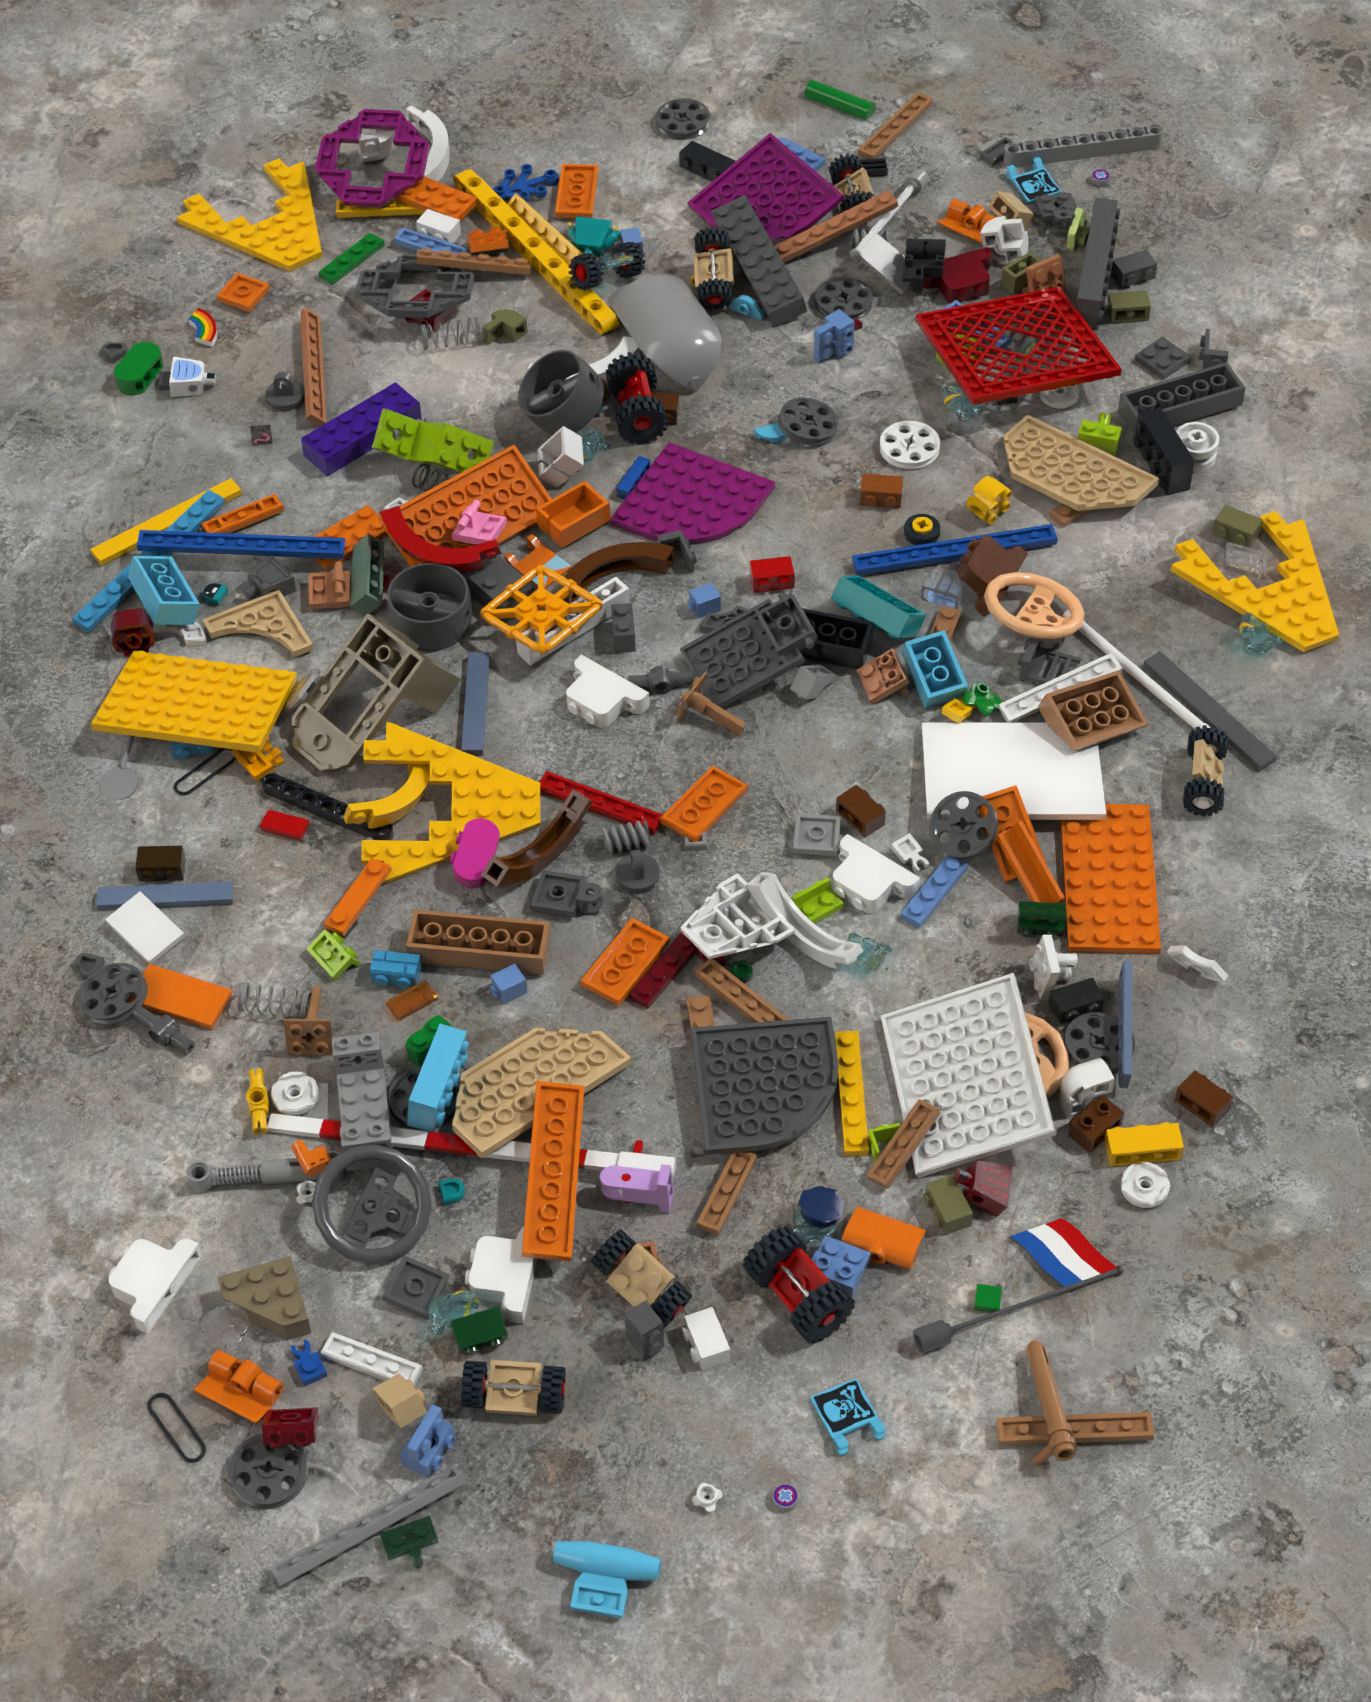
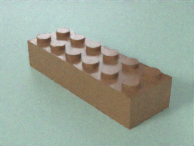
M414 909L406 951L410 954H420L422 964L500 971L516 964L521 973L544 975L551 941L550 922Z

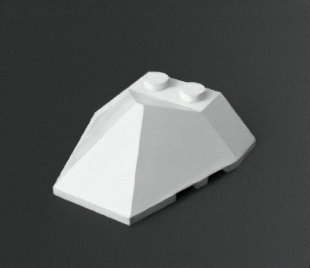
M738 873L721 882L716 887V891L705 899L702 907L696 910L680 927V931L708 959L778 943L795 933V929L782 916L771 920L751 900V892L746 885L747 882Z

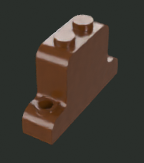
M988 535L983 536L979 540L974 538L967 545L968 551L960 557L958 561L960 564L957 568L958 577L977 593L975 608L984 617L990 613L984 600L987 584L999 575L1018 572L1028 555L1020 546L1004 549ZM1009 586L1004 587L998 592L997 598L999 603Z

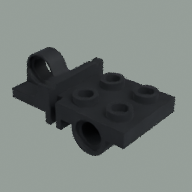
M945 239L906 240L903 282H913V293H923L924 278H943L946 249Z

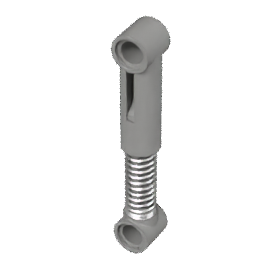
M328 1151L331 1159L341 1154L337 1151ZM297 1158L265 1160L259 1166L257 1164L255 1166L251 1164L250 1167L248 1165L246 1167L238 1165L237 1168L235 1166L233 1168L225 1166L224 1169H222V1166L218 1169V1167L213 1168L203 1161H196L191 1163L186 1170L190 1189L196 1194L207 1193L214 1185L217 1186L222 1183L223 1185L226 1183L228 1185L230 1183L234 1184L235 1182L236 1184L239 1182L242 1184L248 1181L249 1183L252 1181L255 1183L257 1180L258 1182L262 1181L263 1185L304 1182L307 1180L317 1181L321 1174L319 1173L311 1177L306 1176ZM346 1168L339 1173L332 1184L344 1180Z

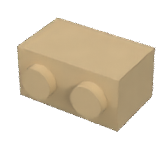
M997 191L989 205V208L998 217L1006 216V220L1022 219L1024 230L1034 215L1012 193Z
M400 1373L373 1388L381 1409L400 1429L427 1413L423 1404L426 1402L422 1391L419 1388L416 1390L410 1379L405 1380Z

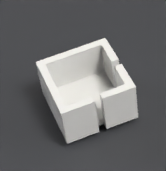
M563 426L538 448V462H540L538 464L539 478L558 488L564 482H567L571 475L579 471L584 465L582 437Z

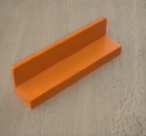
M1020 820L1013 828L999 833L996 839L1030 901L1061 903L1064 895L1023 821Z

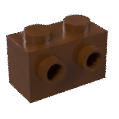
M1102 1095L1096 1101L1092 1100L1084 1112L1080 1115L1076 1114L1070 1120L1068 1136L1088 1153H1091L1105 1141L1107 1129L1122 1126L1124 1112Z

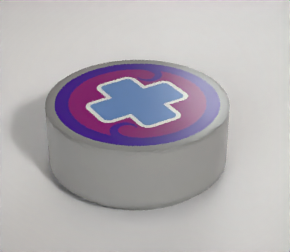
M1096 169L1092 172L1091 182L1093 184L1104 186L1109 183L1110 173L1107 170Z
M787 1483L775 1487L772 1494L774 1506L784 1512L793 1510L798 1504L797 1489Z

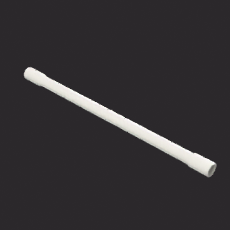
M1070 609L1063 614V618L1072 615ZM1083 620L1082 627L1078 631L1105 654L1113 653L1125 671L1195 730L1198 726L1202 729L1203 725H1207Z

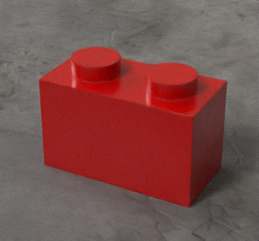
M791 556L750 560V579L753 593L794 588L795 573Z

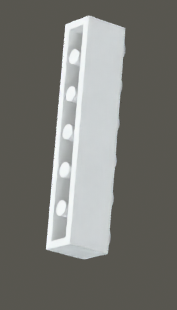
M614 577L589 592L603 602V607L597 614L580 626L578 632L574 635H569L552 650L542 655L516 640L517 654L531 666L612 616L611 605L630 603L629 588L617 577ZM581 597L573 603H583L588 601ZM584 612L569 613L563 619L573 622ZM555 624L545 632V643L563 629ZM529 628L521 633L539 644V632L533 628Z

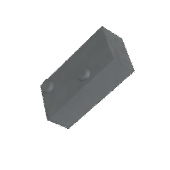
M499 555L491 560H482L484 568L459 572L467 582L470 595L484 607L505 591L506 586L514 584L523 577L522 574ZM529 582L518 591L529 597L535 592V585ZM509 597L495 609L515 608L520 602ZM504 618L499 620L506 623L512 618Z

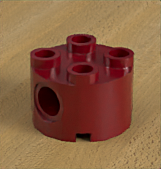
M127 609L113 614L111 631L112 645L115 651L118 653L120 651L124 653V656L130 657L133 651L148 653L151 646L153 648L155 641L153 621L145 609Z

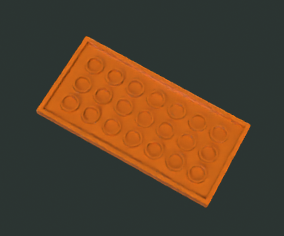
M512 445L400 505V508L409 527L422 539L441 547L465 548L475 546L476 544L455 541L452 539V533L461 519V514L474 500H478L481 503L477 512L506 517L507 525L496 539L500 545L536 525V508L552 498L517 447ZM380 516L378 521L381 523V525L383 526V528L385 529V531L387 532L395 546L398 548V550L400 551L408 565L411 567L417 564H421L418 561L412 559L410 556H408L396 544V542L391 537L389 531L387 530L382 520V517Z
M1105 804L1106 820H1060L1068 952L1160 954L1161 944L1149 805Z

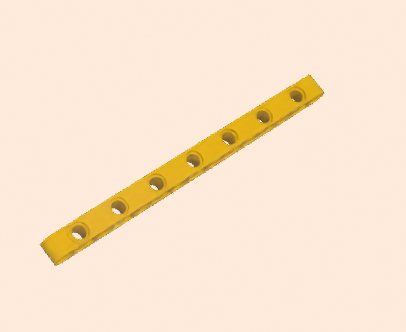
M471 168L453 175L455 187L478 198V204L475 208L493 227H500L501 230H505L508 242L527 261H531L533 268L600 335L619 327V320L616 314L591 288L582 290L573 285L575 281L570 279L572 274H569V271H571L568 268L569 266Z

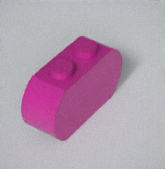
M477 818L467 822L463 832L459 831L456 839V844L459 845L457 852L453 851L450 864L453 865V876L459 884L467 888H477L487 883L488 880L481 874L492 856H495L498 848L500 832L497 826L487 819Z

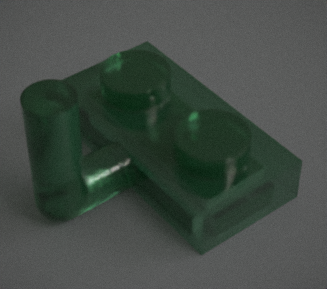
M430 1515L380 1533L388 1560L409 1554L413 1566L417 1569L423 1566L420 1549L439 1543Z

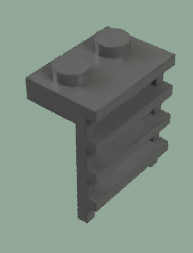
M1027 638L1024 646L1025 653H1021L1018 660V665L1021 666L1019 680L1032 681L1031 684L1036 685V682L1044 684L1051 681L1060 659L1067 660L1061 675L1068 673L1072 662L1080 664L1081 658L1043 648L1039 638ZM1047 656H1053L1054 659L1046 678L1039 677Z

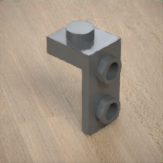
M1206 329L1205 336L1201 335L1200 347H1203V349H1200L1199 360L1203 361L1202 369L1228 361V351L1209 349L1210 329Z
M678 530L658 535V543L674 547V552L680 551L689 572H694V564L697 563L694 551H690L689 540L687 537L684 538L682 531Z

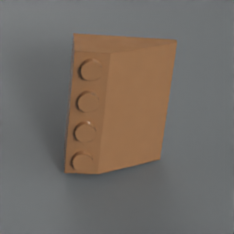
M1119 670L1048 693L1038 705L1047 725L1073 751L1149 725Z

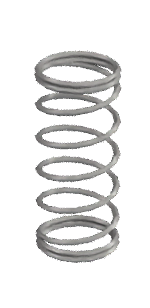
M475 317V326L472 319H468L467 336L463 323L459 319L457 322V338L452 323L448 321L447 341L442 325L439 322L436 328V340L430 324L428 323L426 327L421 325L424 348L428 349V326L435 346L438 347L439 326L445 344L448 346L449 323L457 345L459 344V322L461 323L467 343H469L470 321L476 340L478 342L482 341L479 317Z
M243 982L238 992L237 1007L239 1011L247 1010L250 1013L257 1006L260 1014H264L269 1008L272 1016L277 1015L281 1009L282 1015L285 1018L289 1017L293 1011L296 1019H305L308 1016L312 993L308 990L304 993L300 1009L301 1016L297 1017L295 1012L297 989L293 993L291 1011L288 1015H285L283 1012L285 988H282L279 1009L273 1014L270 1004L273 996V986L269 989L268 1005L261 1012L258 1005L261 985L259 984L257 987L254 1007L252 1010H248L250 986L248 982ZM244 991V1003L242 1006V995Z

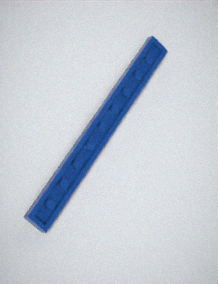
M1052 524L985 534L992 537L1004 549L1008 547L1012 549L1015 546L1030 549L1055 545L1058 540ZM985 535L852 555V563L856 576L959 560L968 551L967 545L974 538L979 540Z
M140 530L137 541L138 551L252 556L272 555L277 557L344 559L346 546L345 538Z

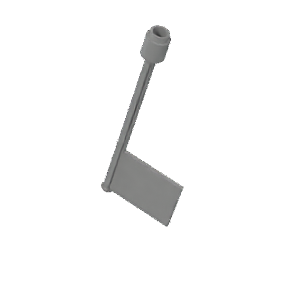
M923 169L914 170L905 180L904 185L906 189L896 199L898 207L885 213L857 247L850 251L853 259H860L900 294L911 283L903 282L905 256L878 233L911 194H918L928 183V174Z

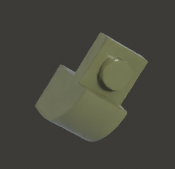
M507 309L491 313L492 321L483 326L484 342L489 345L503 335L512 342H515L528 333L527 318L516 311Z

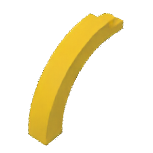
M408 764L407 782L397 792L386 798L348 804L343 816L345 823L361 824L367 822L369 829L391 824L407 815L419 803L430 780V765Z

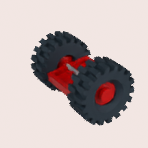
M631 352L627 353V356L621 354L619 355L620 359L614 358L612 360L613 364L609 363L608 369H606V379L610 394H613V397L615 399L618 398L619 401L618 411L615 413L620 436H623V440H629L631 444H634V442H637V445H642V442L649 444L651 439L653 441L658 440L657 436L661 437L663 431L667 429L666 425H668L664 405L660 400H657V397L651 396V392L657 386L652 360L650 358L647 359V356L644 354L642 356L635 352V355H632Z
M780 1226L776 1231L774 1229L769 1231V1235L762 1236V1240L756 1242L753 1245L754 1248L749 1249L747 1252L748 1256L743 1260L744 1270L760 1288L770 1287L792 1312L790 1322L807 1343L814 1344L817 1341L820 1342L824 1340L825 1336H831L834 1330L837 1331L840 1325L847 1321L846 1318L851 1316V1310L855 1308V1301L838 1281L833 1280L830 1282L807 1255V1246L790 1227L784 1226L783 1228Z

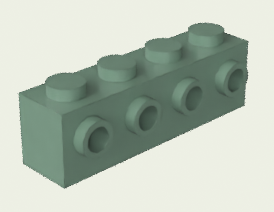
M370 534L364 536L352 549L350 607L363 615L376 611L382 604L384 542Z

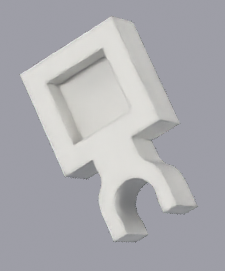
M910 833L892 843L891 849L903 864L910 862L916 874L920 871L917 864H922L925 869L928 868L929 862L920 856L923 849Z

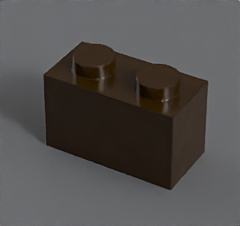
M183 845L139 846L135 867L138 880L145 882L184 880L186 857Z

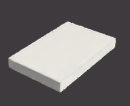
M141 891L105 919L106 923L148 964H153L185 937L184 932Z

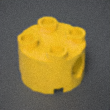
M985 476L973 488L975 492L973 497L969 495L966 502L968 510L984 522L992 525L1001 512L1005 513L1010 508L1011 503L1009 499L1012 491L993 476Z

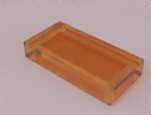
M424 980L386 1001V1004L399 1022L437 1001L438 995L429 983Z

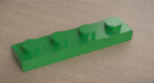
M372 233L367 234L318 271L319 278L334 285L384 247V240Z

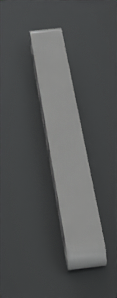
M1158 124L1012 142L1005 146L1003 162L1005 166L1014 165L1016 168L1031 166L1034 163L1032 159L1035 157H1040L1043 164L1158 149L1162 145L1164 129Z

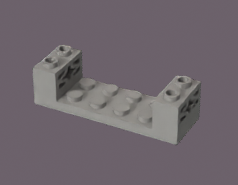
M379 1032L331 1038L337 1074L342 1126L340 1128L342 1151L345 1152L352 1147L373 1144L393 1149ZM378 1160L357 1161L348 1166L346 1171L375 1167Z

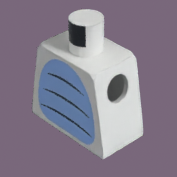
M173 357L169 382L170 397L202 395L204 384L215 385L216 374L205 373L202 361Z

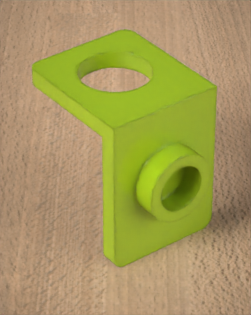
M900 1123L880 1125L868 1130V1145L874 1163L880 1154L877 1143L890 1141L900 1127Z

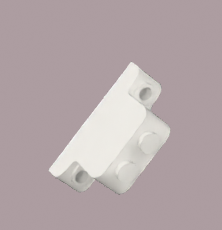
M582 654L575 660L573 676L576 681L566 691L567 707L572 714L582 717L589 724L606 728L623 711L642 714L649 707V692Z
M848 834L840 841L838 857L842 863L833 872L832 890L840 899L853 904L858 910L873 914L893 895H897L902 899H911L918 893L920 877Z
M524 1226L518 1232L517 1239L492 1236L480 1238L476 1248L471 1250L470 1263H472L471 1270L467 1269L465 1284L470 1285V1292L474 1299L502 1303V1312H506L507 1319L512 1323L524 1324L538 1258L521 1257Z
M138 1239L125 1249L118 1265L111 1269L108 1280L115 1298L132 1306L130 1316L133 1317L138 1330L149 1334L202 1257L198 1243L190 1239H182L176 1243L173 1249L167 1250L145 1239Z

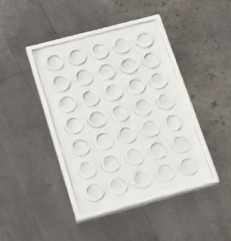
M922 723L927 820H931L932 813L937 804L952 793L970 791L984 796L1015 785L1018 787L1030 820H1106L1098 743L1073 751L1047 723ZM962 797L959 799L957 805L960 809L968 806V798ZM949 810L941 811L939 819L948 820L950 818Z
M1014 973L880 1016L903 1120H905L918 1099L939 1108L941 1112L912 1154L917 1178L1056 1135Z

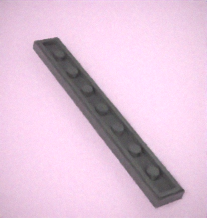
M1161 651L1144 660L1143 666L1209 726H1214V729L1219 727L1221 732L1225 731L1228 736V743L1255 768L1261 771L1276 761L1277 756Z

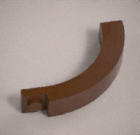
M630 542L609 546L591 553L580 560L564 577L568 580H574L578 586L586 589L595 581L621 571L646 570L666 575L674 562V547L652 542ZM572 592L563 601L570 604L578 600L580 596Z
M572 789L556 817L533 842L514 854L504 857L492 856L481 875L495 886L502 888L512 887L533 878L551 864L573 841L584 825L585 821L582 819L593 802L577 790Z

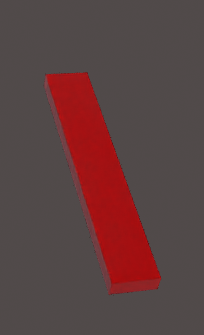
M546 771L539 781L541 793L565 802L572 789L577 790L593 802L588 811L620 823L627 824L630 822L635 827L636 821H640L643 826L644 820H646L649 833L655 835L661 825L660 818L663 816L661 813Z

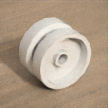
M1190 422L1180 426L1176 432L1195 460L1193 473H1201L1211 469L1216 461L1219 444L1218 432L1212 426L1201 422Z

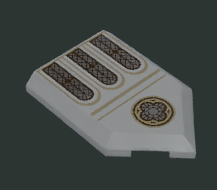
M319 668L311 669L294 685L281 710L284 718L307 698L311 689L321 679Z

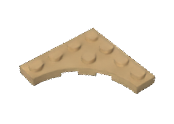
M280 590L202 619L203 625L211 639L227 634L252 633L276 640L285 646L294 657L314 650L311 640Z

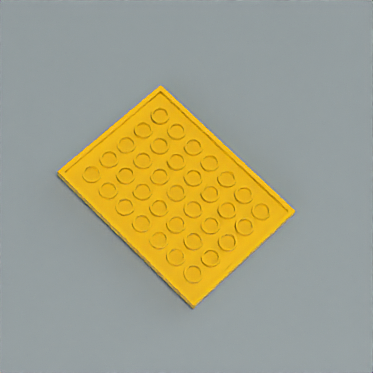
M133 651L91 722V728L93 731L260 753L297 680V672L193 659L184 656L177 657Z

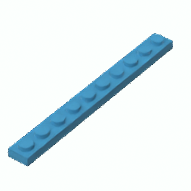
M208 489L165 531L196 532L201 527V523L208 521L225 504L224 498ZM143 551L139 556H171L174 552ZM131 563L72 618L75 625L90 633L135 590L127 577Z

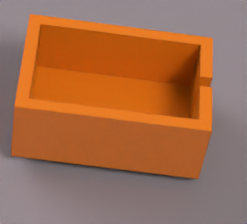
M583 481L537 507V526L548 536L551 535V539L563 548L610 521V503L591 485Z

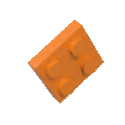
M236 273L217 294V301L250 313L268 293L270 285L269 283Z

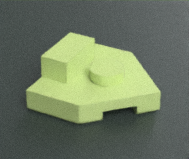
M1077 207L1075 209L1072 226H1070L1068 232L1067 248L1072 250L1076 244L1084 246L1089 236L1090 227L1086 226L1088 212L1082 208Z

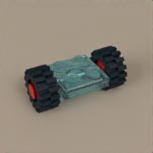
M626 242L616 245V248L612 250L614 253L600 256L599 259L593 253L574 256L568 267L571 269L569 274H572L570 279L575 281L573 285L577 286L578 289L587 290L601 284L600 282L603 280L601 276L604 275V272H601V270L616 269L615 273L620 274L619 277L621 278L637 276L645 268L642 265L645 264V260H643L645 255L641 254L642 248H638L639 245L635 244V242Z

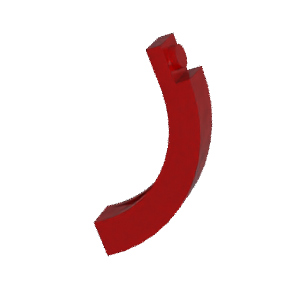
M400 506L380 511L382 520L396 544L408 556L421 564H443L454 568L458 572L484 568L482 560H491L496 558L497 555L502 554L496 539L465 548H446L434 545L422 539L409 527Z

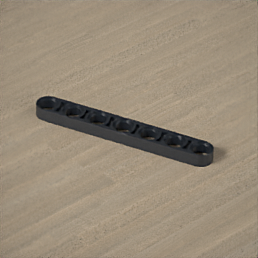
M269 773L261 780L263 791L267 795L365 837H371L373 840L391 841L394 837L392 824L369 829L368 826L361 827L355 823L346 824L344 819L340 817L345 813L348 806L344 802L275 773ZM268 782H277V785L274 787L266 786ZM289 789L296 790L292 795L285 794V791ZM307 797L314 798V801L310 803L303 802ZM325 805L333 806L329 811L322 810V807ZM381 829L389 830L385 835L378 834V831Z

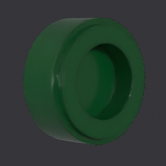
M740 960L730 966V973L741 982L747 983L752 979L753 968L749 962Z

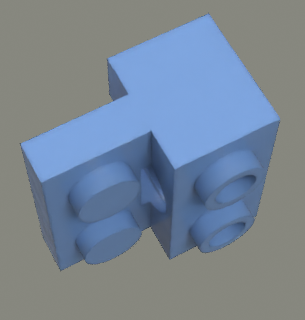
M840 309L824 317V325L814 330V360L820 363L832 355L839 359L853 351L854 321Z
M825 1236L818 1251H815L811 1260L830 1282L833 1280L838 1281L854 1299L861 1284L862 1275L871 1258V1252Z
M432 1404L429 1411L423 1415L417 1429L400 1454L402 1466L427 1478H430L433 1471H438L443 1461L442 1456L446 1450L452 1448L456 1438L453 1424L443 1419L442 1408Z

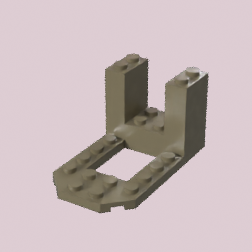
M367 613L323 673L321 679L315 684L307 698L291 717L292 727H294L293 747L323 772L352 767L364 751V740H372L402 697L437 714L461 679L448 668L420 653L417 650L419 645L408 636ZM361 663L380 678L384 684L346 734L325 717L323 712L358 664Z

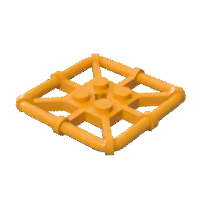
M537 565L536 568L530 570L514 584L506 586L505 591L482 608L481 618L506 633V637L515 639L542 655L552 650L569 635H574L578 632L580 626L602 609L603 602L578 586L574 580H568L550 568ZM544 575L564 587L556 594L550 593L544 589ZM538 576V589L529 597L518 591ZM573 592L588 602L568 604L563 599ZM509 597L520 602L515 608L495 609ZM584 612L573 622L563 619L569 613ZM516 618L520 622L515 626H509L499 619ZM555 624L563 629L545 643V632ZM528 627L533 628L539 632V644L521 633Z

